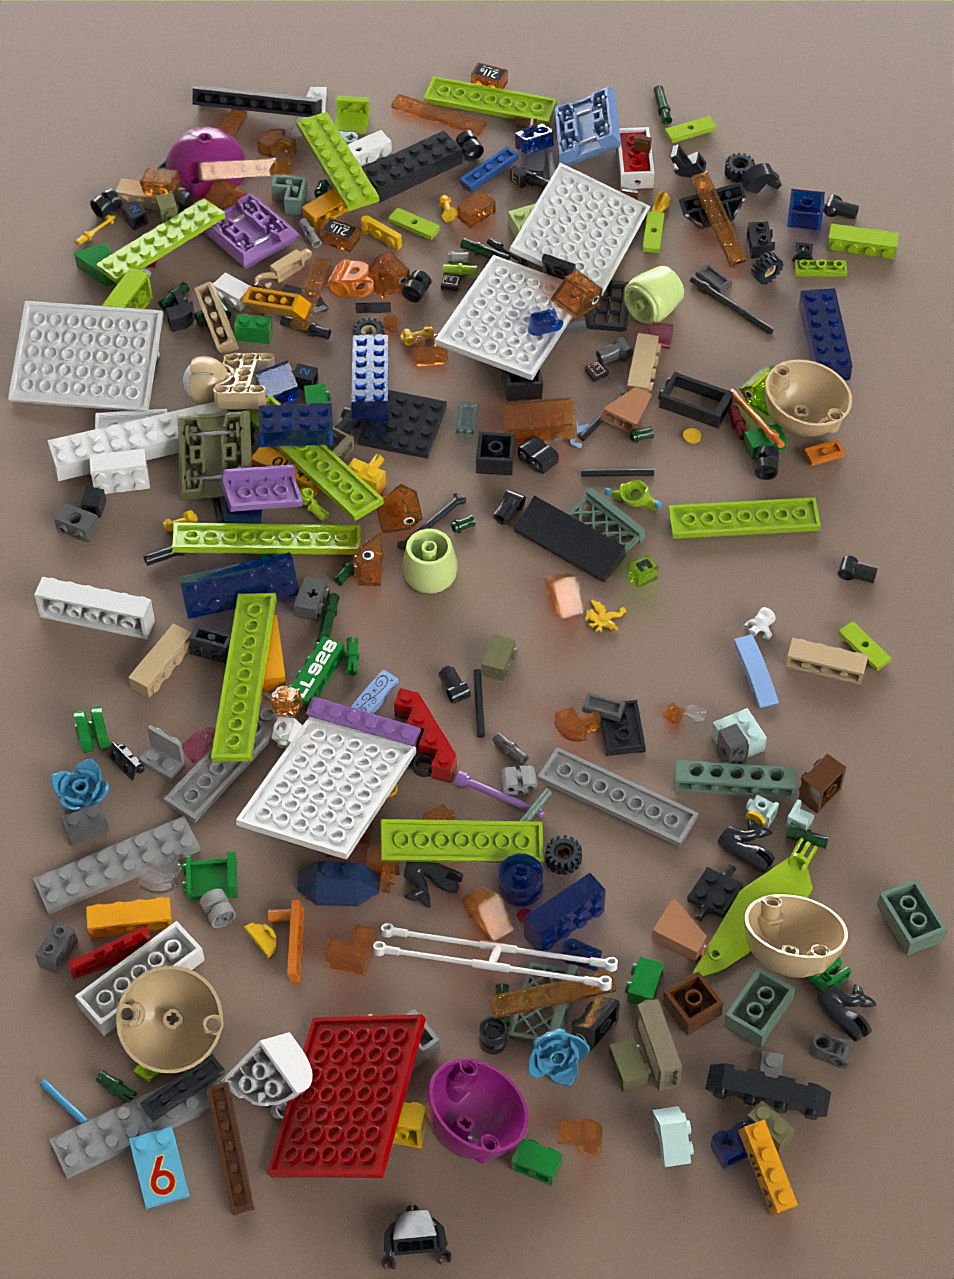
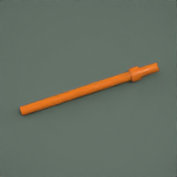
M731 388L729 391L734 392L733 399L766 433V437L771 442H774L779 448H783L785 443L779 438V434L764 422L735 389Z

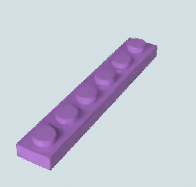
M314 696L306 711L307 717H314L414 747L421 733L419 727Z

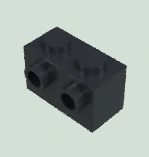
M768 221L748 222L747 240L751 259L760 258L761 255L764 256V253L775 250V241L771 239L773 237V230L769 228Z
M197 625L190 637V654L226 664L231 634Z

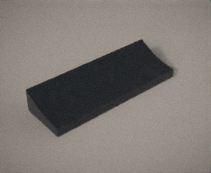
M535 495L513 527L514 532L603 583L626 557L625 546Z

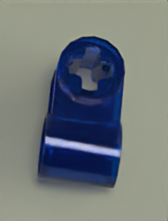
M554 309L534 312L530 315L528 332L533 336L556 332L563 327V321L557 317V312Z

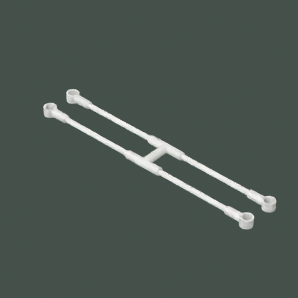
M389 923L381 926V934L386 938L410 936L476 946L480 949L492 950L489 961L467 960L402 950L398 947L386 946L384 942L379 941L373 944V953L376 956L384 954L406 955L471 965L474 968L493 971L517 972L576 981L586 985L598 986L603 991L611 989L612 979L608 976L600 978L578 977L513 967L510 964L497 963L500 953L506 952L588 963L591 966L604 967L609 972L616 971L618 967V960L614 957L606 959L591 957L590 959L518 948L515 945L482 940L478 942L408 931V929L393 927Z

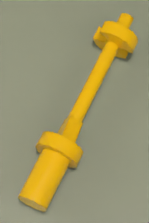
M107 215L105 217L106 221L92 231L83 232L82 236L75 240L76 245L80 246L84 242L90 241L95 232L106 224L112 225L114 223L113 219L116 217L114 215Z

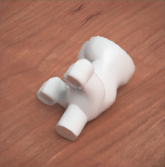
M763 607L759 610L757 616L747 621L743 627L748 629L749 634L756 636L759 631L764 632L763 639L766 638L768 641L772 637L769 625L775 621V614L769 608Z

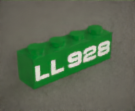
M323 636L321 641L315 644L314 652L311 656L307 657L304 667L298 671L294 683L287 688L286 695L289 705L307 711L312 697L318 698L344 658L345 649L343 643Z

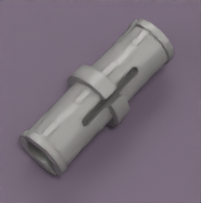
M307 218L301 219L298 225L301 227L304 237L309 240L313 248L320 247L322 241L317 236L316 229L311 226Z

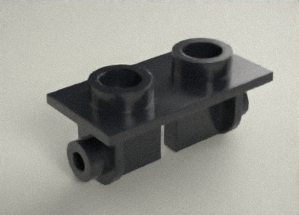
M112 742L108 757L133 781L136 773L141 774L145 771L144 764L136 757H133L132 752L124 744L118 743L116 745Z

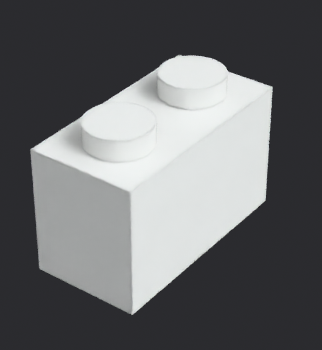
M224 273L213 283L219 298L224 300L230 307L241 311L247 306L242 301L249 285L227 273Z

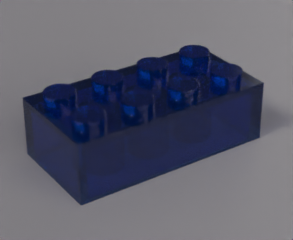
M332 403L259 406L260 447L333 444Z
M591 873L587 874L524 916L525 939L537 951L550 950L561 939H567L571 932L577 928H583L589 920L598 918L603 914L605 910L606 889Z

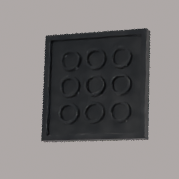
M378 388L360 434L358 445L428 459L447 408V401Z

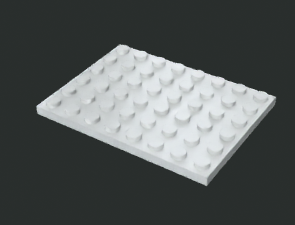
M560 163L509 251L543 267L542 256L544 253L574 263L577 269L578 285L603 296L646 217L650 206Z
M493 255L435 338V345L532 380L587 296L588 289L573 283L566 285L567 281Z
M25 301L8 400L17 403L121 411L149 410L163 311Z
M309 716L236 819V825L347 860L415 756L416 747Z

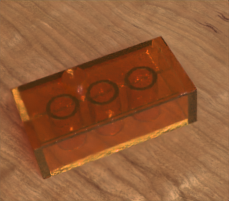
M573 397L502 404L504 433L515 434V444L523 443L532 435L538 436L544 442L577 438Z

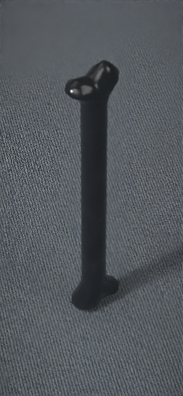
M454 493L453 500L414 533L419 530L430 529L456 506L465 504L466 497ZM412 534L407 539L398 541L397 547L405 550L407 541Z

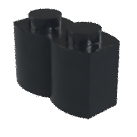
M532 435L518 446L519 459L530 464L534 471H538L541 474H544L559 462L557 451L545 444L536 435Z

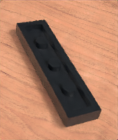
M212 1054L140 1102V1105L150 1120L154 1122L224 1075L225 1069Z

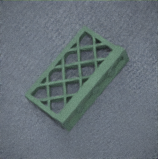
M592 487L586 491L587 495L567 513L570 516H579V521L581 522L582 516L592 515L593 522L583 523L590 527L593 526V529H595V526H606V532H602V534L608 537L619 536V543L625 546V553L638 541L641 543L646 538L645 529ZM589 503L592 506V511H582V507ZM595 515H604L606 521L595 522ZM608 525L618 526L619 532H608ZM621 536L633 538L630 542L621 543Z
M530 962L528 969L580 977L577 965L569 964L567 968ZM526 974L509 1032V1038L534 1042L536 1038L541 1037L537 1036L535 1032L546 1026L548 1032L559 1028L565 1030L578 982L562 979L555 983L552 978L543 976L535 980L532 975ZM549 979L552 986L542 991L538 984ZM536 986L540 993L529 998L527 995L528 990ZM556 989L559 993L558 997L549 1001L546 995ZM543 997L547 1004L537 1009L533 1002ZM531 1005L534 1012L524 1017L522 1009ZM551 1008L553 1016L545 1020L540 1013ZM538 1015L542 1022L532 1028L528 1021ZM524 1023L529 1028L523 1034L516 1033L517 1027Z

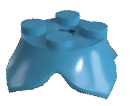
M92 758L80 762L72 773L59 771L51 775L52 789L60 798L61 806L68 810L79 811L95 805L109 792V785L106 781H102L101 770Z
M561 1028L547 1032L541 1037L536 1038L533 1042L534 1049L528 1061V1074L535 1078H541L547 1074L555 1083L571 1086L578 1074L577 1062L588 1055L590 1046L581 1038L570 1035Z

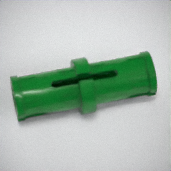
M353 637L346 639L347 652L344 654V659L346 660L345 674L350 676L351 669V676H355L358 673L357 661L360 658V654L358 653L359 639L354 637L353 644Z

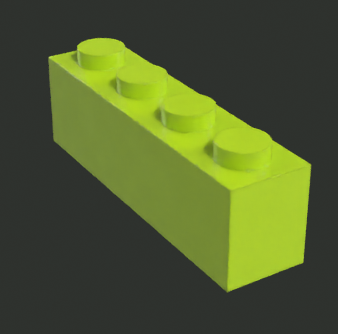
M831 224L827 250L895 259L899 233Z

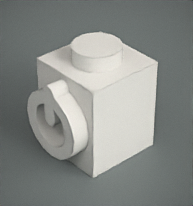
M278 716L271 738L277 743L278 747L287 749L303 725L295 718Z

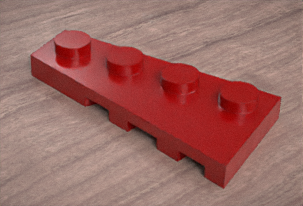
M147 926L69 961L68 964L73 979L115 966L151 940Z

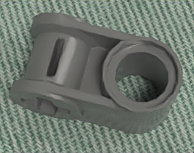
M818 1033L812 1040L810 1053L816 1059L823 1060L839 1068H846L849 1064V1054L853 1051L854 1046L846 1040L838 1039L826 1033ZM817 1044H822L825 1048H820Z

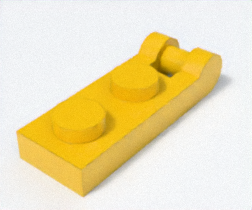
M365 215L361 217V231L363 234H370L375 239L384 242L397 251L402 248L401 234L370 216Z

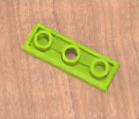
M707 116L666 128L665 134L671 143L716 131V125L711 117Z
M398 207L388 217L390 223L429 240H432L440 231L439 225Z
M647 212L643 252L660 253L664 213Z
M802 259L795 260L794 263L795 276L847 277L846 260Z
M854 621L838 631V635L856 652L868 655L867 663L876 672L891 663L892 658Z

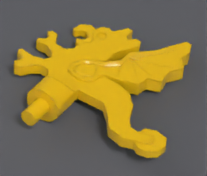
M591 600L594 610H586L585 621L588 622V619L595 623H589V626L592 628L598 626L596 632H602V627L611 631L613 629L617 631L618 627L610 620L622 617L626 613V608L621 607L619 612L606 613L604 605Z

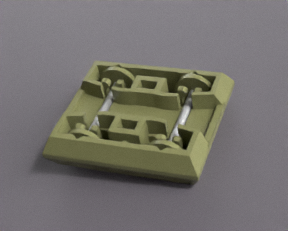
M250 411L178 417L180 500L225 497L221 485L223 471L225 469L252 467ZM240 455H242V464H241V465H240ZM189 459L194 467V471L189 469Z

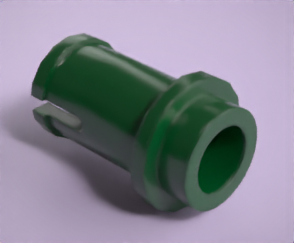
M321 179L318 182V187L314 191L316 198L327 193L329 186L327 180L323 179L322 183Z
M653 428L633 429L630 432L631 441L639 443L640 440L654 438V432L647 434L653 431Z
M469 515L460 520H453L451 528L454 533L460 534L462 530L474 527L476 522H473L475 521L474 517Z

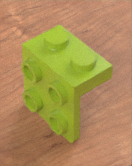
M337 96V115L335 121L337 129L343 132L366 134L370 116L369 97Z

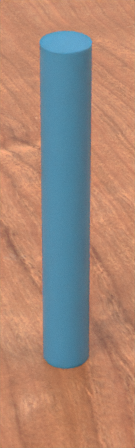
M44 1079L39 1086L80 1124L89 1121L47 1080Z

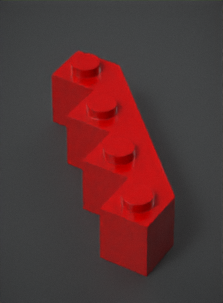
M400 688L394 701L395 717L407 719L406 724L421 729L418 738L420 740L419 755L426 754L433 759L431 765L433 779L451 783L457 768L455 751L420 694Z

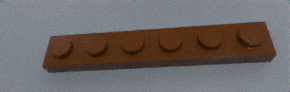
M225 1082L208 1087L207 1093L231 1213L237 1215L254 1210L255 1207L230 1084Z

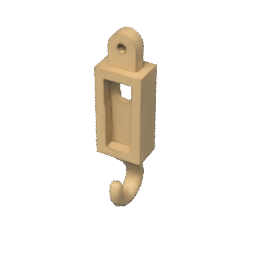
M307 248L301 252L297 249L270 265L271 272L258 274L254 278V282H259L262 279H274L277 283L282 282L304 268V262L312 256V252ZM268 282L267 284H264V285H265L267 288H269V287L272 285V283H271V282Z

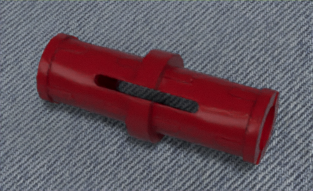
M733 405L734 410L730 406L727 412L732 420L731 425L736 429L739 439L744 440L743 435L748 431L745 419L741 416L736 405Z

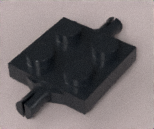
M729 864L724 873L709 867L705 869L687 896V902L699 908V911L694 916L695 920L698 921L699 919V922H702L707 913L715 914L721 918L725 917L739 891L743 889V883L731 878L736 871L735 866Z

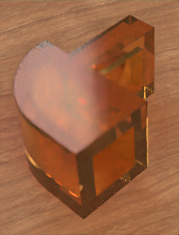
M270 129L264 132L257 140L258 153L271 158L279 150L291 155L297 152L296 139L286 136L284 129Z
M573 706L555 713V726L560 734L569 741H586L588 732H594L600 728L601 716L598 711L579 718Z
M368 846L366 866L382 875V893H390L391 885H395V875H400L399 861H381V847Z
M581 1118V1122L559 1120L558 1144L580 1146L579 1153L601 1154L603 1127L600 1123L587 1118Z

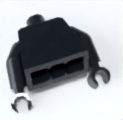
M417 1205L407 1206L406 1212H399L396 1215V1221H393L384 1233V1252H386V1256L381 1261L383 1268L385 1269V1263L388 1260L393 1261L392 1269L396 1268V1261L392 1257V1252L395 1253V1256L438 1252L437 1248L440 1249L438 1263L442 1265V1255H446L450 1263L452 1254L446 1250L448 1244L443 1225L435 1218H431L429 1211L419 1210Z

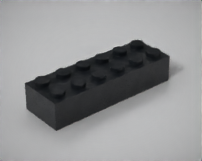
M443 130L362 168L377 192L379 203L462 164V148Z

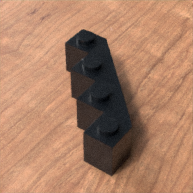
M728 1063L710 1065L705 1089L713 1093L715 1098L725 1099L729 1096H736L749 1106H756V1104L763 1101L774 1107L776 1112L786 1113L788 1110H797L810 1120H817L818 1117H827L831 1092L819 1084L809 1082L808 1086L796 1083L794 1078L778 1075V1078L768 1077L765 1075V1072L750 1068L747 1071L735 1070V1065Z

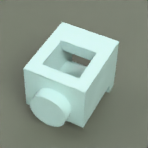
M757 795L755 799H749L745 809H747V812L752 810L761 814L765 819L763 826L768 828L777 815L779 803H773Z

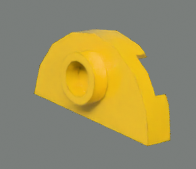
M664 191L658 192L651 212L662 213L670 206V195Z
M250 923L244 926L246 933L265 956L269 958L277 947L276 935L273 929L266 924Z

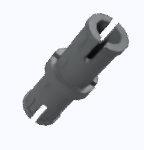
M501 732L494 736L493 742L504 750L506 756H511L521 766L528 761L529 756L518 748L517 743L511 742ZM506 745L511 747L515 751V753L512 752Z

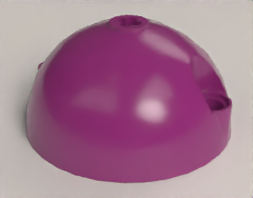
M203 126L184 132L174 141L166 158L165 170L172 184H179L178 187L191 190L192 196L209 198L227 194L237 188L246 176L247 163L245 154L235 138L220 128Z
M473 1059L449 1061L436 1070L428 1085L425 1113L429 1127L438 1142L459 1157L472 1158L481 1164H486L490 1159L503 1155L514 1148L527 1132L529 1115L522 1094L504 1073L487 1063Z

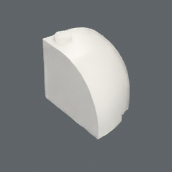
M289 1032L260 1040L221 1081L223 1083L228 1082L234 1095L250 1101L251 1104L258 1106L278 1105L296 1098L309 1088L312 1082V1070L305 1053Z

